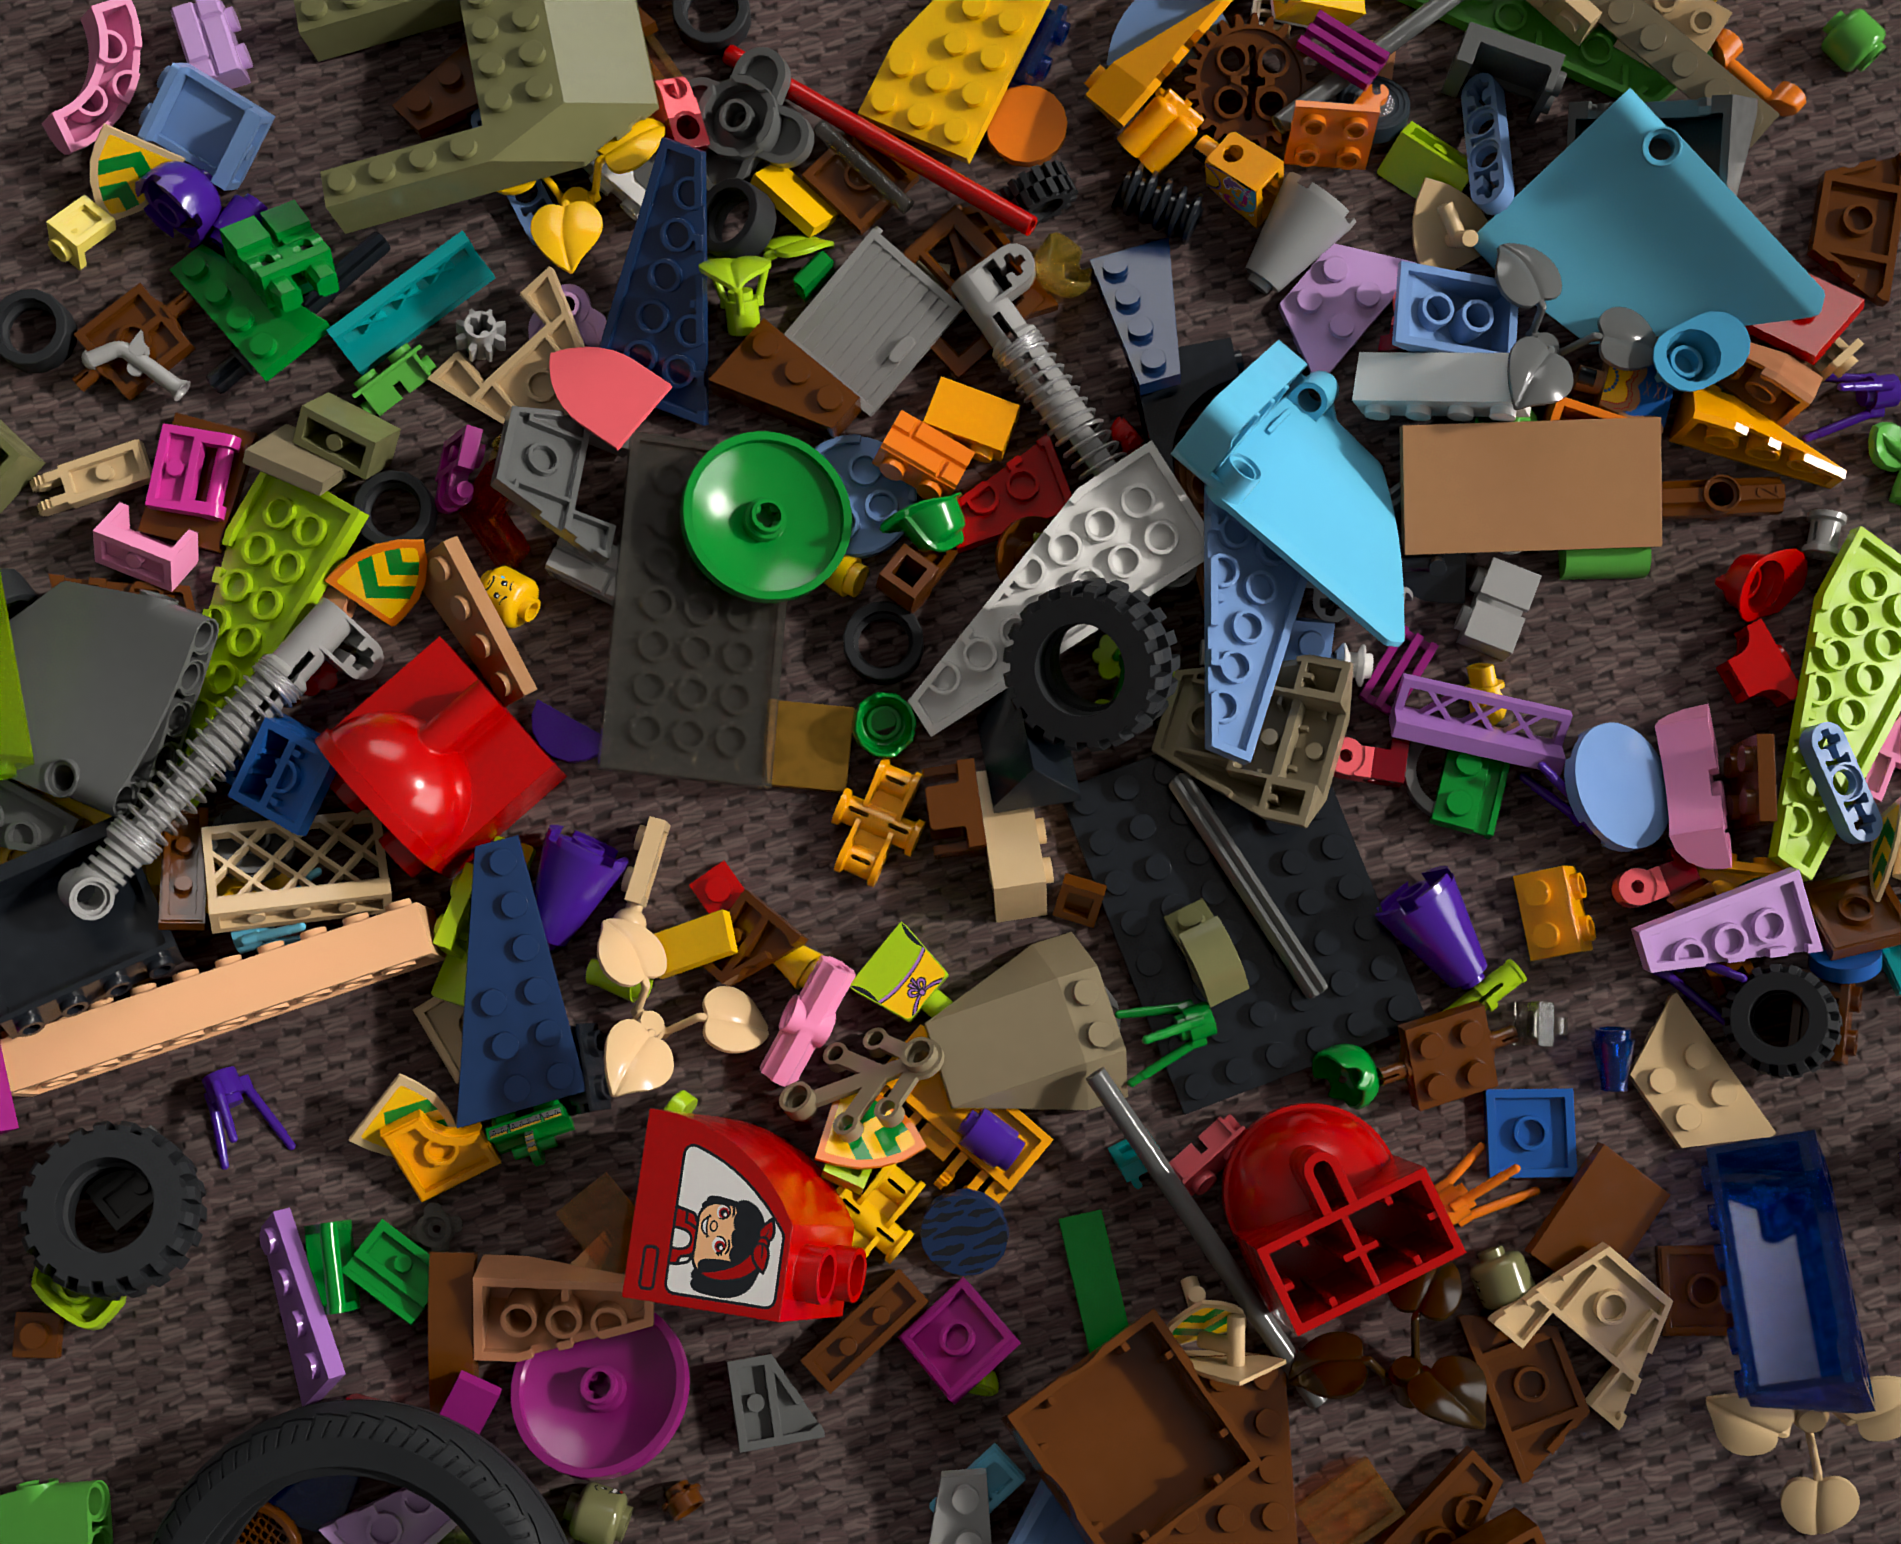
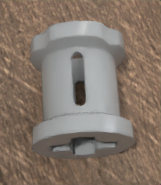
M1828 509L1810 510L1807 513V521L1810 522L1807 544L1803 545L1801 552L1804 553L1805 557L1823 561H1834L1840 551L1838 549L1840 530L1842 526L1846 525L1847 516L1844 513Z

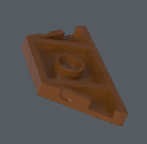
M1901 152L1895 157L1880 161L1871 159L1860 162L1852 168L1840 167L1828 170L1820 176L1807 255L1876 306L1883 307L1890 300L1901 230Z
M1459 1314L1456 1316L1472 1361L1480 1366L1486 1377L1488 1388L1487 1400L1516 1477L1522 1484L1529 1482L1534 1476V1470L1549 1454L1553 1455L1565 1441L1567 1433L1571 1429L1577 1428L1590 1413L1559 1330L1555 1325L1543 1324L1522 1349L1492 1324L1488 1317Z

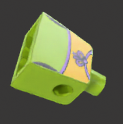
M902 921L857 974L849 987L855 993L908 1023H911L921 1010L933 1018L953 1003L951 999L938 990L949 974Z

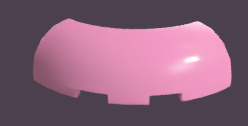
M109 0L93 5L80 18L85 30L89 50V64L85 82L73 102L62 109L52 112L42 123L50 140L64 155H70L95 142L104 123L113 127L130 104L136 91L140 77L142 37L139 20L132 0Z
M1709 704L1682 709L1658 720L1655 725L1666 788L1669 837L1675 850L1689 863L1704 869L1732 868L1731 838L1729 832L1725 833L1728 812L1722 780L1714 781L1713 775L1719 774L1720 771L1719 755Z

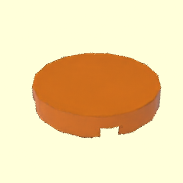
M1020 85L1006 90L986 130L989 146L1004 161L1015 166L1032 167L1050 160L1061 149L1065 142L1068 121L1063 105L1054 94L1042 87Z

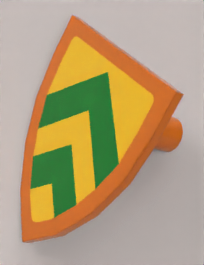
M397 539L369 546L354 553L338 565L325 578V582L391 627L396 626L417 603L426 583L428 559L424 539Z
M854 1094L832 1102L815 1160L834 1166L858 1170L883 1168L909 1159L926 1149V1145L917 1128L906 1115L902 1122L893 1128H886L879 1122L874 1114V1108L877 1102L884 1098L880 1094L861 1119L864 1126L861 1137L851 1143L843 1142L834 1131L833 1123L838 1115L846 1111L857 1095ZM894 1109L887 1111L885 1116L891 1114ZM853 1124L846 1126L844 1131L848 1130Z

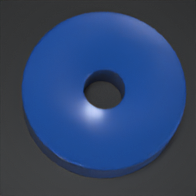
M1823 946V951L1808 953V966L1812 973L1823 980L1833 983L1854 984L1864 982L1875 977L1882 968V949L1833 961L1830 960Z

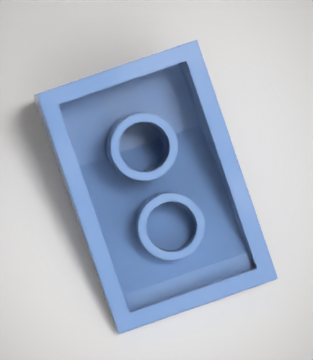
M1400 261L1397 271L1392 345L1413 353H1510L1517 338L1519 307L1511 304L1502 296L1493 277Z

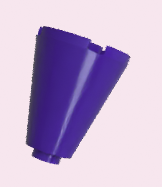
M550 825L547 833H545L534 887V895L548 947L552 951L555 950L556 946L565 947L625 871L629 860L626 856L618 860L615 859L618 853L617 849L583 832L575 830L572 837L560 834L564 827L560 825Z
M1438 866L1421 873L1425 880L1417 882L1408 887L1407 881L1389 894L1380 903L1383 912H1379L1378 906L1376 908L1378 913H1375V916L1384 927L1450 988L1461 987L1462 990H1468L1484 979L1485 975L1482 972L1487 968V962L1453 873L1448 866Z

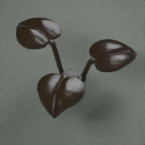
M1451 1261L1388 1292L1390 1302L1395 1309L1404 1313H1413L1411 1316V1355L1397 1358L1391 1365L1389 1372H1386L1372 1357L1362 1356L1363 1345L1359 1337L1339 1331L1322 1334L1308 1342L1297 1354L1289 1371L1288 1379L1290 1385L1301 1387L1319 1397L1343 1399L1355 1395L1365 1385L1368 1377L1366 1366H1368L1381 1378L1382 1385L1392 1386L1395 1400L1402 1407L1416 1408L1420 1413L1429 1418L1457 1427L1485 1429L1488 1388L1486 1377L1480 1366L1465 1357L1446 1356L1438 1359L1430 1368L1427 1365H1422L1420 1359L1419 1322L1421 1315L1433 1321L1445 1320L1455 1312L1461 1301V1277L1457 1267Z

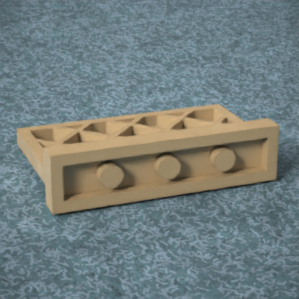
M370 809L362 810L359 814L349 811L316 815L310 829L320 828L331 835L319 850L301 840L303 836L292 834L289 830L271 820L201 827L208 910L212 934L341 919L366 912L369 915L385 913V906L392 903V892L385 849L378 841L383 836L381 821ZM372 823L373 834L363 845H360L345 834L353 825ZM276 833L287 841L274 855L256 845L265 834ZM232 838L242 846L227 861L213 851L212 840ZM338 841L356 852L343 867L325 856ZM374 845L376 849V855L369 851ZM294 846L311 857L298 872L280 861ZM249 851L266 862L253 877L235 866ZM362 858H365L378 867L379 878L360 880L351 874L350 871ZM214 863L221 867L216 873ZM318 863H321L336 874L328 884L315 885L305 877ZM273 868H276L291 879L283 889L270 890L260 882ZM228 873L246 884L237 894L217 896L216 886Z

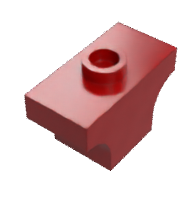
M1759 619L1736 632L1734 635L1737 640V649L1734 656L1716 667L1736 704L1752 697H1764L1772 701L1778 708L1795 699L1799 682L1790 668V657L1781 645L1775 643L1763 620Z

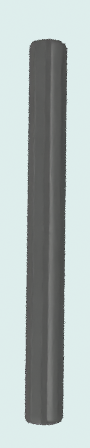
M1183 772L1171 779L1168 783L1170 790L1305 997L1312 999L1323 993L1328 988L1326 981L1191 775Z

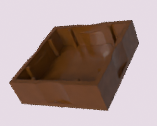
M1154 1308L1138 1317L1001 1418L1086 1544H1158L1168 1537L1178 1523L1188 1514L1206 1504L1212 1503L1263 1464L1226 1409L1205 1389L1194 1369L1192 1361Z

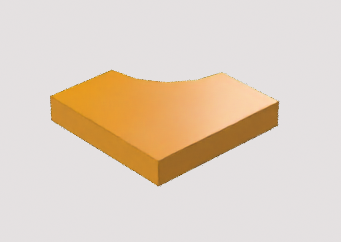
M418 1109L379 1128L380 1137L421 1202L501 1163V1157L494 1144L488 1141L486 1131L481 1122L460 1128L444 1126L431 1120L421 1109Z

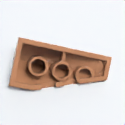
M1750 342V354L1744 365L1733 374L1716 383L1783 428L1812 403L1823 377L1814 372L1811 364L1800 358H1794L1787 353Z
M483 1254L473 1276L474 1360L520 1362L531 1359L536 1353L555 1348L561 1351L572 1348L574 1343L596 1337L606 1339L651 1327L654 1325V1302L622 1297L624 1274L530 1256Z

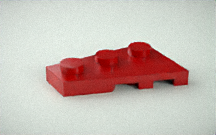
M1047 433L1021 456L1017 455L1007 462L1006 467L990 479L982 481L958 499L966 523L962 529L964 541L955 547L958 553L999 540L1004 530L1019 518L1039 516L1052 521L1071 498V491L1051 438L1047 436Z

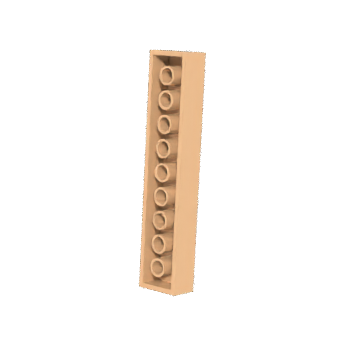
M409 898L387 904L385 906V913L369 917L367 912L356 914L343 919V927L327 931L325 926L313 928L300 934V941L285 945L284 941L271 942L258 947V955L242 959L241 955L225 957L214 962L216 969L200 973L199 969L186 970L173 975V983L157 987L156 983L140 985L130 989V997L114 1001L113 997L103 998L90 1004L87 1008L88 1011L72 1017L63 1016L46 1024L40 1032L31 1036H19L12 1039L4 1030L0 1032V1044L12 1096L33 1097L443 961L447 954L432 944L434 940V927L437 921L435 911L420 903H412Z

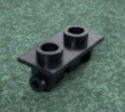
M598 1023L575 1024L576 1026H570L586 1091L568 1096L569 1107H574L575 1115L611 1109L610 1099L612 1097L609 1094L603 1059L606 1042L605 1036L599 1030Z

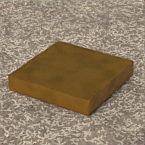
M769 699L760 784L762 786L843 793L847 788L852 743L851 726L855 708Z

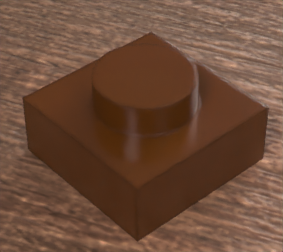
M1065 873L1052 915L1094 928L1107 885Z
M16 1312L12 1357L60 1358L62 1355L64 1318L56 1312Z

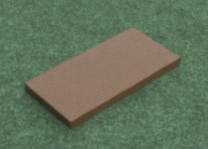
M1661 417L1402 425L1399 427L1402 555L1662 547Z

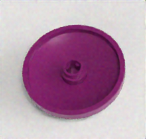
M655 1312L654 1325L651 1327L606 1339L596 1337L574 1343L572 1348L561 1351L555 1348L536 1353L531 1359L516 1362L513 1372L511 1408L517 1430L529 1450L539 1460L562 1474L581 1480L592 1481L608 1480L627 1475L656 1457L669 1443L681 1423L688 1402L690 1386L686 1354L676 1333Z

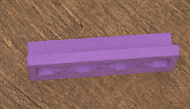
M1403 673L1389 716V724L1392 737L1533 769H1538L1537 764L1543 761L1556 774L1561 775L1566 760L1562 745L1573 715L1570 710ZM1410 688L1427 691L1434 701L1421 709L1404 706ZM1437 694H1441V695H1445V696L1442 697V698H1439V696H1438ZM1458 699L1470 701L1476 711L1463 718H1456L1450 716L1445 706ZM1479 703L1485 704L1486 706L1481 708ZM1503 708L1512 710L1518 720L1501 728L1492 726L1487 716ZM1437 710H1440V712H1441L1442 714L1434 713V712L1437 711ZM1521 713H1525V714H1529V715L1523 717ZM1542 718L1558 721L1552 739L1534 735L1529 725Z

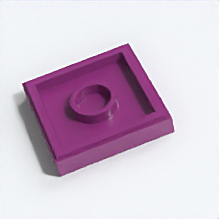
M964 1277L898 1336L904 1346L954 1405L1021 1344Z

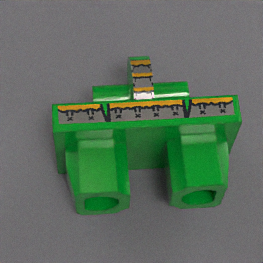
M559 1099L533 1106V1113L521 1117L519 1111L491 1118L492 1127L486 1128L488 1141L494 1143L500 1155L512 1151L515 1160L530 1156L536 1167L544 1165L546 1163L544 1151L558 1146L556 1136L575 1130L571 1115Z

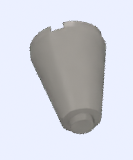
M1289 172L1283 180L1245 267L1250 274L1247 281L1264 294H1267L1270 289L1279 293L1350 231L1356 223L1355 218H1345L1349 210L1323 188L1313 182L1308 189L1298 184L1302 176L1294 172Z

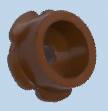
M688 1480L675 1484L664 1493L667 1501L662 1505V1511L666 1512L668 1510L674 1521L688 1516L705 1502L699 1492L701 1485L699 1483L690 1485Z

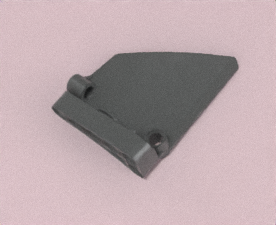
M64 581L56 585L26 609L0 626V774L54 797L71 798L117 818V815L121 814L129 819H133L135 815L128 809L127 804L131 803L139 809L145 806L138 798L137 793H142L150 799L155 795L147 786V782H152L160 788L165 784L157 776V771H161L169 777L174 774V771L167 765L166 760H170L176 765L178 763L179 756L176 750H182L218 638L219 627L217 621L179 606V601L172 597L149 590L140 589L139 594L70 581Z

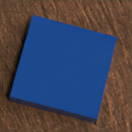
M1573 1088L1488 1089L1483 1091L1487 1178L1495 1176L1514 1164H1518L1521 1170L1510 1178L1574 1177L1576 1175L1577 1155Z

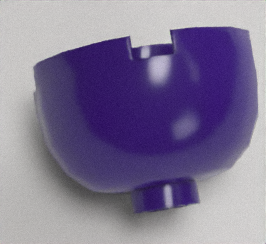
M178 161L163 162L135 182L137 198L144 193L149 203L143 208L148 217L157 227L172 238H174L173 228L191 240L188 246L190 248L199 245L213 232L214 228L212 225L222 212L221 199L216 190L218 186L211 182L213 176L206 170L198 169L190 164ZM190 217L198 224L193 228H178Z

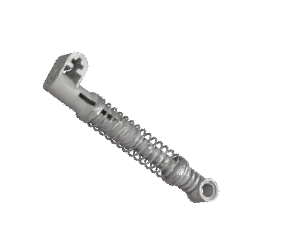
M1017 243L1007 244L962 275L951 286V290L993 348L992 357L995 363H998L1000 370H1009L1011 375L1008 377V381L1016 380L1019 384L1016 392L1023 390L1027 396L1024 399V403L1031 401L1035 407L1031 414L1039 413L1043 418L1039 425L1046 423L1051 429L1047 436L1054 434L1058 439L1055 447L1061 446L1068 440L1073 445L1071 449L1063 454V458L1069 457L1076 451L1081 458L1071 465V469H1075L1085 462L1089 469L1080 475L1078 480H1083L1091 473L1096 477L1116 464L1115 458L1123 456L1120 459L1122 460L1127 456V453L1119 452L1114 454L1119 447V441L1106 443L1112 431L1106 429L1098 432L1103 426L1104 420L1094 419L1096 409L1086 407L1087 397H1079L1080 386H1071L1072 375H1064L1062 373L1064 364L1055 363L1057 354L1047 352L1049 343L1044 341L1045 337H1042L1040 330L1035 325L1026 323L1012 303L1013 300L1033 285L1036 278V267L1031 252L1025 246ZM1010 262H1013L1016 266L1021 264L1022 274L1016 276L1013 272L1008 273L1006 265ZM995 267L1002 277L1006 276L1007 284L1010 288L1005 292L990 273ZM1001 319L1016 340L1011 343L997 324ZM1029 357L1031 361L1025 363L1024 360ZM1033 365H1035V367L1039 371L1036 374H1033L1030 370V368ZM1041 376L1045 379V382L1042 384L1037 380ZM1100 422L1098 426L1094 430H1092L1090 426ZM1103 434H1107L1106 437L1102 441H1100L1098 437ZM1115 445L1110 452L1107 451V447ZM1197 566L1188 571L1184 577L1174 580L1164 588L1181 590L1188 587L1194 580Z
M323 597L272 654H264L258 659V662H255V666H252L255 673L250 678L247 675H243V679L247 682L241 688L234 686V690L237 693L231 699L227 696L224 697L227 704L222 709L215 707V711L218 714L212 720L205 718L208 725L203 731L195 728L198 736L193 741L186 739V743L194 750L193 753L188 756L183 751L176 750L177 755L184 761L183 764L179 767L172 761L166 760L167 765L174 771V774L169 777L163 772L157 771V776L165 784L160 788L152 782H147V786L155 795L150 799L142 793H137L138 798L145 806L139 809L131 803L127 804L128 809L135 817L130 820L124 815L118 814L114 822H111V825L106 828L107 837L103 840L107 844L105 848L99 845L95 849L99 854L96 857L93 854L88 857L92 861L89 865L83 862L80 867L71 869L63 875L58 885V895L63 904L83 920L100 919L109 913L114 905L115 895L119 892L116 885L119 883L124 886L127 883L123 878L125 875L131 878L135 874L131 871L133 866L139 869L142 865L151 864L154 859H157V856H160L163 849L155 842L165 847L168 846L167 840L161 833L166 831L171 835H178L177 830L171 824L173 819L182 825H188L186 818L180 812L184 809L191 814H197V809L190 802L192 798L200 803H207L206 797L200 791L201 788L209 792H217L216 787L209 780L211 777L220 782H226V777L220 770L223 772L227 770L236 771L233 763L237 759L245 760L243 752L246 749L250 750L265 717L283 718L281 711L283 707L291 708L292 703H297L296 700H300L299 696H302L307 690L306 682L325 661L336 670L354 679L366 680L372 678L383 666L384 655L379 644L342 609ZM342 642L357 649L356 653L359 659L356 662L355 657L351 653L337 648ZM95 885V893L88 901L77 902L78 893L83 887Z

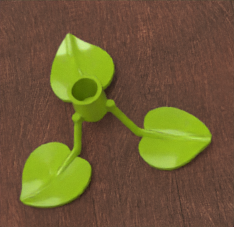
M791 234L770 239L767 247L763 250L765 251L763 257L742 256L731 259L718 258L713 254L707 253V261L698 265L699 271L713 281L720 298V307L726 311L728 334L732 336H748L760 323L759 306L764 305L763 295L772 260L777 257L791 258L802 256L825 247L832 249L835 248L834 242L815 236L809 238L804 234ZM759 275L756 294L753 295L752 288L743 286L749 280ZM723 286H725V287H727V288L730 289V290H728V296L726 295V292H725Z

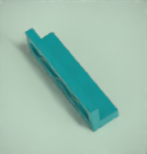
M460 231L326 331L360 375L363 376L405 343L413 340L493 281L495 276L477 254L470 239L463 231Z

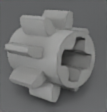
M469 309V315L465 321L456 320V333L459 334L455 337L457 350L466 349L469 354V361L487 359L489 362H492V356L496 350H506V338L503 337L506 334L505 321L496 322L491 309L487 312Z

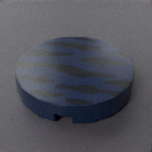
M965 1188L956 1189V1192L946 1195L944 1193L933 1200L925 1211L920 1235L922 1247L933 1263L946 1272L966 1276L981 1274L997 1264L1005 1253L1009 1238V1227L1004 1217V1211L998 1202L983 1192Z

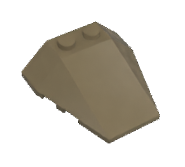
M1316 655L1296 656V660L1282 661L1251 763L1246 765L1239 764L1205 749V667L1176 670L1174 678L1178 680L1177 688L1173 695L1167 697L1169 706L1161 717L1151 750L1261 818L1307 828L1327 800L1350 720L1354 665L1352 662Z
M1072 932L1030 945L923 1024L927 1037L936 1041L944 1051V1063L939 1070V1074L951 1109H983L985 1107L986 1109L1002 1110L1053 1109L1088 1111L1103 1106L1086 1081L1090 1074L1102 1067L1106 1069L1125 1098L1128 1097L1126 1048L1097 964Z

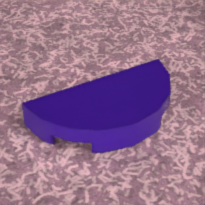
M537 699L532 712V730L539 745L553 758L567 763L586 762L602 755L612 744L610 739Z

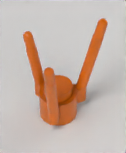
M1482 1142L1478 1143L1445 1179L1434 1185L1453 1226L1458 1223L1460 1227H1463L1473 1219L1536 1196L1540 1193V1189L1532 1187L1472 1209L1477 1205L1475 1199L1505 1182L1521 1170L1518 1164H1514L1470 1191L1462 1183L1454 1187L1453 1184L1485 1150V1144Z

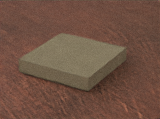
M285 424L245 449L243 458L245 465L317 496H321L352 474L292 443L296 427Z

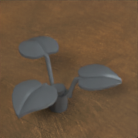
M1505 243L1497 248L1495 280L1502 296L1508 302L1520 308L1527 309L1535 305L1537 306V312L1532 325L1525 333L1526 337L1521 338L1513 345L1508 357V387L1514 410L1553 404L1564 399L1571 392L1574 382L1572 369L1564 356L1591 342H1600L1599 355L1601 359L1609 366L1618 370L1636 371L1654 364L1653 348L1657 342V337L1650 325L1640 314L1626 307H1612L1601 314L1597 322L1599 332L1591 333L1563 348H1559V342L1554 335L1547 332H1538L1547 309L1545 301L1556 299L1562 291L1561 276L1557 267L1545 254L1527 245Z

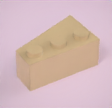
M986 770L978 771L976 776L987 842L986 854L990 884L992 885L996 923L1047 915L1046 884L1054 883L1051 858H1042L1040 844L1047 843L1044 819H1035L1034 808L994 813Z

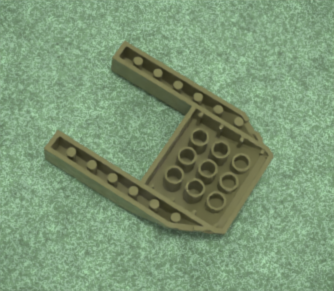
M294 0L299 34L318 62L462 20L464 22L482 126L321 171L326 209L345 234L585 167L598 157L596 151L614 137L619 141L631 131L635 123L647 119L659 109L637 0Z

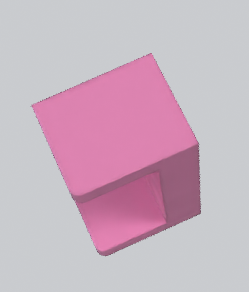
M121 502L93 530L95 562L170 592H173L199 560L197 532L188 530L173 546L130 529L129 506Z

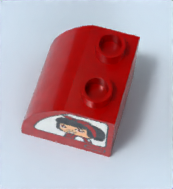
M649 1109L622 1297L774 1322L843 1316L844 1302L855 1303L862 1293L867 1269L866 1253L863 1248L852 1246L855 1226L846 1205L833 1184L821 1177V1169L807 1155L784 1138L762 1127L735 1119Z

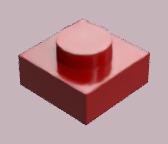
M725 860L689 884L709 914L722 909L729 911L744 891V887Z

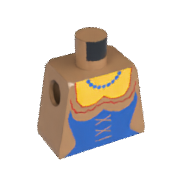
M1603 362L1602 370L1580 365L1575 374L1572 387L1574 390L1595 395L1592 405L1594 407L1627 418L1661 417V434L1665 427L1674 391L1663 382H1656L1654 377L1657 372L1654 364L1641 370L1623 371L1613 368Z

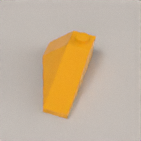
M1233 0L1213 1L1120 57L1107 70L1100 64L1084 83L1089 88L1084 98L1121 130Z
M1712 384L1702 390L1684 392L1681 395L1669 438L1670 442L1832 489L1845 479L1847 472L1845 469L1734 395L1721 392L1720 387Z

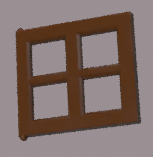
M954 205L902 252L914 264L920 261L946 288L945 291L957 302L959 300L951 290V286L956 281L950 277L928 252L954 229L981 257L967 271L998 250L962 212L963 208L961 205ZM1011 263L1006 265L1008 273L1013 272L1016 276L1021 275ZM996 267L990 271V273L994 271L1009 287L1006 276L1002 277ZM1031 286L1019 296L1020 300L1014 306L1025 320L1045 299ZM1001 319L997 322L1005 335L1008 336L1011 332ZM983 334L960 355L942 336L930 348L958 380L993 349Z

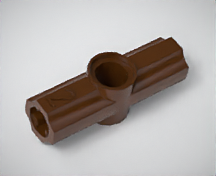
M1722 474L1707 480L1662 481V520L1702 518L1708 521H1715L1722 517L1780 515L1783 512L1786 499L1785 484L1782 483L1780 476L1732 478ZM1709 491H1715L1722 497L1723 506H1717L1710 500Z

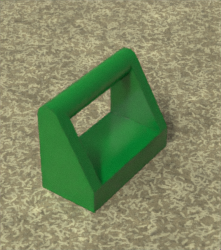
M351 1219L304 1226L307 1259L325 1314L332 1315L361 1308L358 1285L344 1276L342 1268L346 1266L355 1253Z

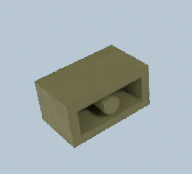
M328 392L302 405L292 443L366 480L391 465L401 429Z

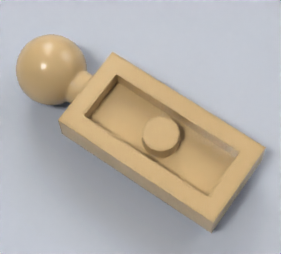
M649 816L647 826L640 825L634 841V850L639 851L635 866L627 867L621 885V891L626 892L624 900L627 903L625 908L619 910L613 918L633 921L646 928V919L642 914L643 907L646 908L670 830V824L667 821Z

